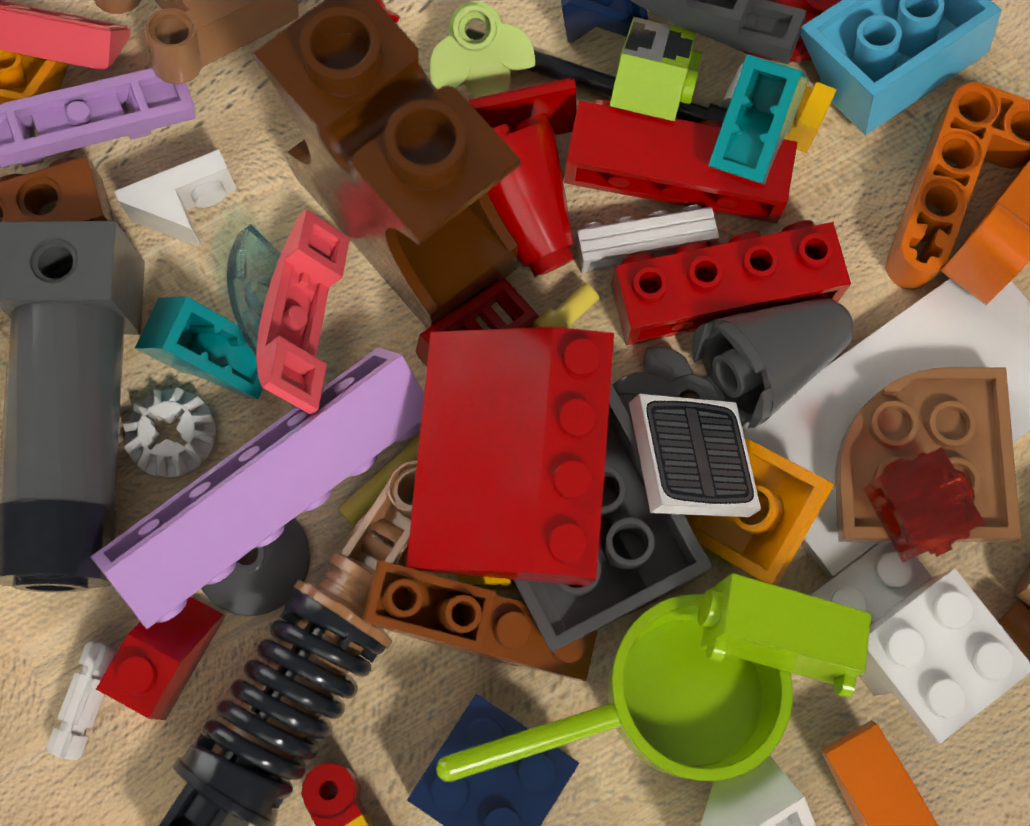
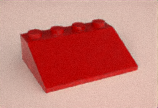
M561 327L430 332L407 568L427 572L589 586L597 579L614 346L613 332Z

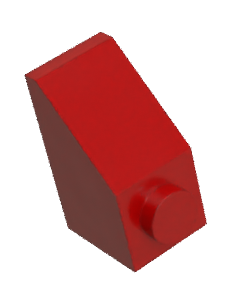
M190 596L182 611L170 620L161 623L156 622L148 629L139 622L127 634L97 685L96 690L148 719L166 721L226 615Z

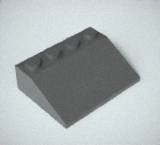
M612 383L610 387L597 579L589 586L514 580L551 653L654 603L705 576L713 568L684 514L650 513L633 422Z

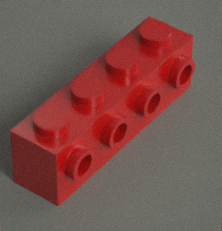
M579 100L566 160L564 183L686 207L690 205H701L702 208L712 206L713 212L777 224L788 203L797 141L783 140L764 185L708 166L723 124L721 122L708 120L696 123L680 119L671 121L611 107V101L596 100L590 103Z
M811 220L795 222L783 228L780 233L761 236V233L758 231L741 233L732 237L728 243L710 247L705 242L690 243L678 248L675 254L654 258L652 253L632 255L624 259L621 265L615 266L611 282L626 346L695 332L700 325L722 317L820 297H829L839 302L851 285L834 222L815 225Z

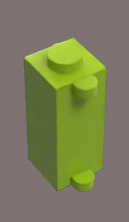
M734 573L713 588L708 589L702 597L698 610V624L704 627L701 648L706 649L707 659L721 662L725 655L737 657L833 684L834 693L847 698L851 697L855 690L857 677L866 672L871 613Z

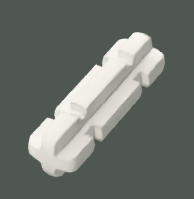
M89 641L85 645L78 664L83 665L80 673H74L57 719L62 721L60 728H53L46 746L47 752L53 756L66 760H78L82 756L88 737L84 736L86 728L92 729L104 694L96 690V687L118 651L114 647L95 641Z

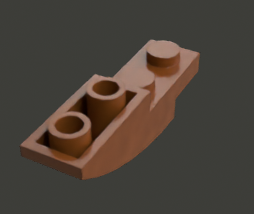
M382 560L377 561L362 618L364 623L429 643L577 681H587L597 631L551 653L526 603L496 595L495 591Z

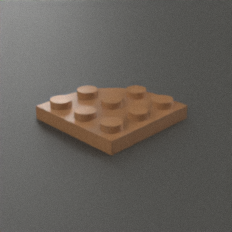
M944 367L918 371L893 381L860 409L844 434L836 461L835 491L838 542H1014L1021 539L1006 367Z

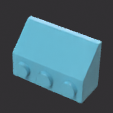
M842 0L803 25L800 35L822 84L837 89L831 102L864 135H867L988 54L1002 9L991 0Z

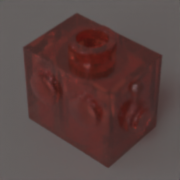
M943 447L928 454L921 452L917 455V458L911 461L910 459L905 460L902 457L887 465L889 469L885 471L886 474L876 478L863 488L902 563L926 551L930 555L934 553L938 557L952 550L951 545L955 543L954 541L968 539L970 537V530L985 524L973 503L975 493L969 479L959 469L955 470Z

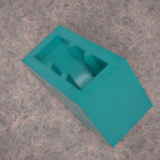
M747 54L708 166L765 185L778 150L787 133L791 130L805 91L808 78L803 71Z
M187 296L158 298L135 349L181 373L191 374L208 380L247 399H259L263 390L257 372V335Z

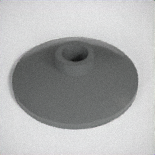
M295 518L284 525L283 533L276 540L266 546L257 548L258 557L254 563L242 565L239 560L236 561L235 569L226 578L215 584H206L201 588L204 594L221 609L242 616L264 615L284 606L296 590L294 588L298 580L305 581L310 564L308 540Z

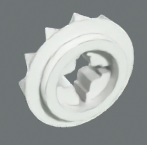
M178 387L174 390L164 391L153 389L150 396L141 402L133 403V411L128 421L123 423L126 443L124 448L132 460L145 472L163 478L183 476L198 468L212 451L216 437L214 417L208 406L198 396ZM157 418L159 421L164 420L166 423L171 424L177 418L181 421L176 428L181 434V438L186 442V445L183 447L177 441L173 443L169 439H165L160 445L157 444L156 441L161 434L155 428L156 425L153 423V420Z

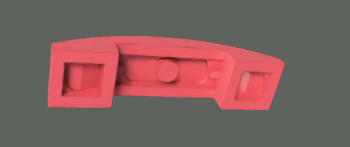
M306 209L299 215L290 232L266 294L258 330L256 361L258 377L262 388L312 415L319 409L327 363L316 358L328 292L332 285L343 278L350 238Z

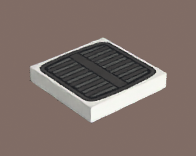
M639 394L629 402L650 513L750 517L761 510L736 402Z

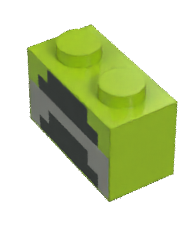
M633 17L621 53L610 106L675 121L679 103L691 104L698 77L702 52L692 50L696 33L688 29Z

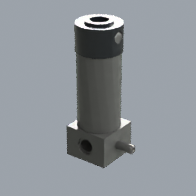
M116 221L0 222V309L11 318L0 449V585L11 586L14 589L33 592H79L111 585L91 559V556L116 539L117 513L114 510L124 335H141L145 261Z

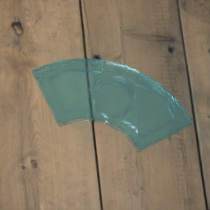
M249 224L239 232L231 247L227 262V289L237 325L248 346L256 356L261 314L281 253L252 224Z

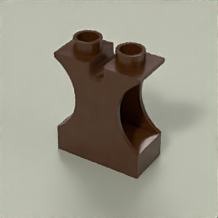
M323 0L253 52L256 62L277 90L304 137L303 141L287 152L297 180L342 232L350 238L355 247L427 329L517 269L518 245L501 220L487 191L521 166V159L458 90L451 86H443L437 90L421 66L416 44L375 0Z

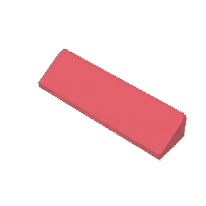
M0 0V50L106 70L113 65L130 38L131 29L126 25Z

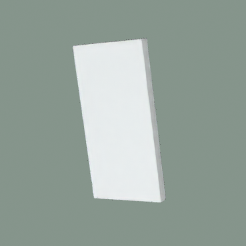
M948 279L827 365L767 421L755 428H748L749 422L742 426L744 437L834 484L801 543L827 579L837 574L878 543L838 542L835 468L841 441L851 421L860 409L884 387L906 375L932 368L1006 367L1013 442L1030 431V302L1012 281L985 305L952 279Z

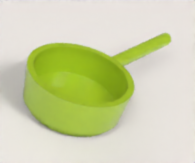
M704 594L673 597L658 603L643 613L625 634L609 671L607 684L608 704L447 755L438 761L436 772L440 779L451 782L616 728L624 743L639 759L665 774L697 781H720L734 778L750 771L764 761L773 752L784 735L793 704L792 676L790 672L725 655L721 662L707 659L706 649L701 648L704 627L698 624V610Z

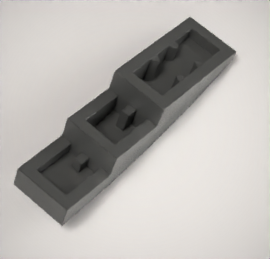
M629 0L685 29L730 47L788 65L800 37L801 27L804 25L807 10L767 0Z

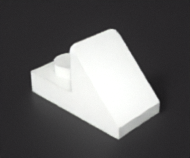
M218 149L114 192L132 222L200 247L202 246L187 210L194 207L206 208L216 205L227 194L236 191L237 188Z

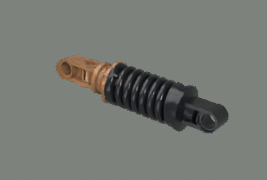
M417 461L406 462L396 468L391 474L388 483L370 510L356 524L350 540L340 554L334 552L328 561L331 569L324 575V580H321L318 585L302 580L296 582L294 585L296 590L279 616L284 620H276L270 627L271 635L279 643L270 639H264L257 646L258 655L267 662V665L256 659L248 660L243 672L255 683L252 685L243 679H237L230 686L231 695L241 701V704L237 705L228 699H224L217 706V714L228 722L225 726L216 720L207 721L203 727L204 735L200 734L183 758L179 757L174 763L173 769L187 784L159 826H248L249 824L254 826H275L279 806L293 792V785L290 780H299L303 777L306 771V764L303 759L311 760L315 758L319 752V744L316 739H325L332 732V724L328 718L338 719L345 712V704L340 697L351 699L358 692L357 682L348 673L351 672L360 677L368 676L372 670L370 662L373 663L377 655L383 653L392 643V639L383 628L364 623L362 618L377 561L382 560L406 567ZM215 744L222 748L218 754L211 751Z

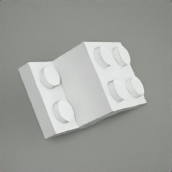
M905 542L877 543L810 594V596L871 613L866 672L860 675L859 678L873 696L893 693L932 744H941L1030 673L1029 660L957 570L954 568L932 577Z

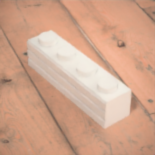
M690 205L683 208L681 212L668 214V211L661 210L651 213L648 218L635 220L633 216H626L617 219L613 224L602 225L600 222L585 224L581 229L577 230L575 244L581 272L585 273L621 265V262L627 257L640 253H652L654 258L675 254L678 248L690 243L705 242L708 247L715 246L719 240V234L712 206L702 208L701 205Z

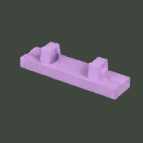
M152 68L0 104V168L21 163L22 167L42 163L45 156L129 136L130 140L149 136L153 129L196 119L195 105L186 83L170 84L164 82L155 75ZM32 122H34L38 136L35 135Z

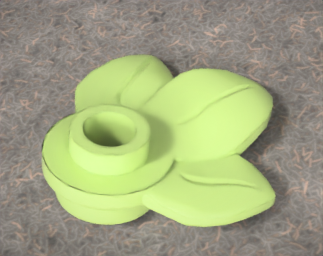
M470 1L462 4L454 11L449 22V36L438 43L432 51L430 59L431 82L437 90L443 86H451L456 89L465 83L467 90L474 98L509 91L511 70H524L535 66L534 49L531 40L521 28L502 23L496 10L487 3ZM473 20H480L486 25L485 35L481 39L473 40L466 35V27Z

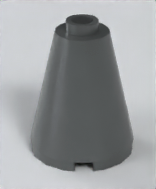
M820 297L713 319L700 325L693 335V361L696 362L703 359L707 376L703 378L714 386L719 401L736 402L741 423L749 422L748 428H755L767 421L850 345L852 341L853 320L845 306L829 297Z

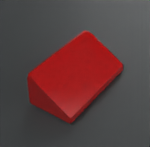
M567 78L469 99V103L491 128L508 124L511 132L517 131L516 126L535 115L546 113L555 135L573 131L577 112L576 85L574 79Z

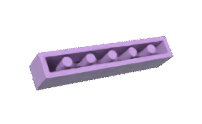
M380 347L376 348L322 388L318 411L310 415L295 407L91 556V559L146 629L156 622L161 623L170 620L182 611L187 603V599L206 584H215L226 578L235 569L236 561L255 547H263L276 540L283 533L286 523L302 511H311L322 505L330 497L331 489L348 476L359 475L373 466L377 460V454L393 442H400L413 436L421 427L424 399L423 389L402 354Z

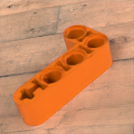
M978 82L965 83L953 94L935 122L887 257V273L894 284L903 289H920L927 285L945 266L951 256L983 161L1000 167L1014 169L1022 167L1030 159V100ZM960 112L971 115L975 122L964 118ZM1012 130L1022 134L1026 140L1016 137ZM943 157L954 160L960 169L949 166ZM926 203L938 206L943 212L944 217L931 213ZM920 241L927 242L922 248L919 261L916 260L917 251L914 248Z
M1030 159L1024 164L940 270L985 305L1011 282L1030 261Z

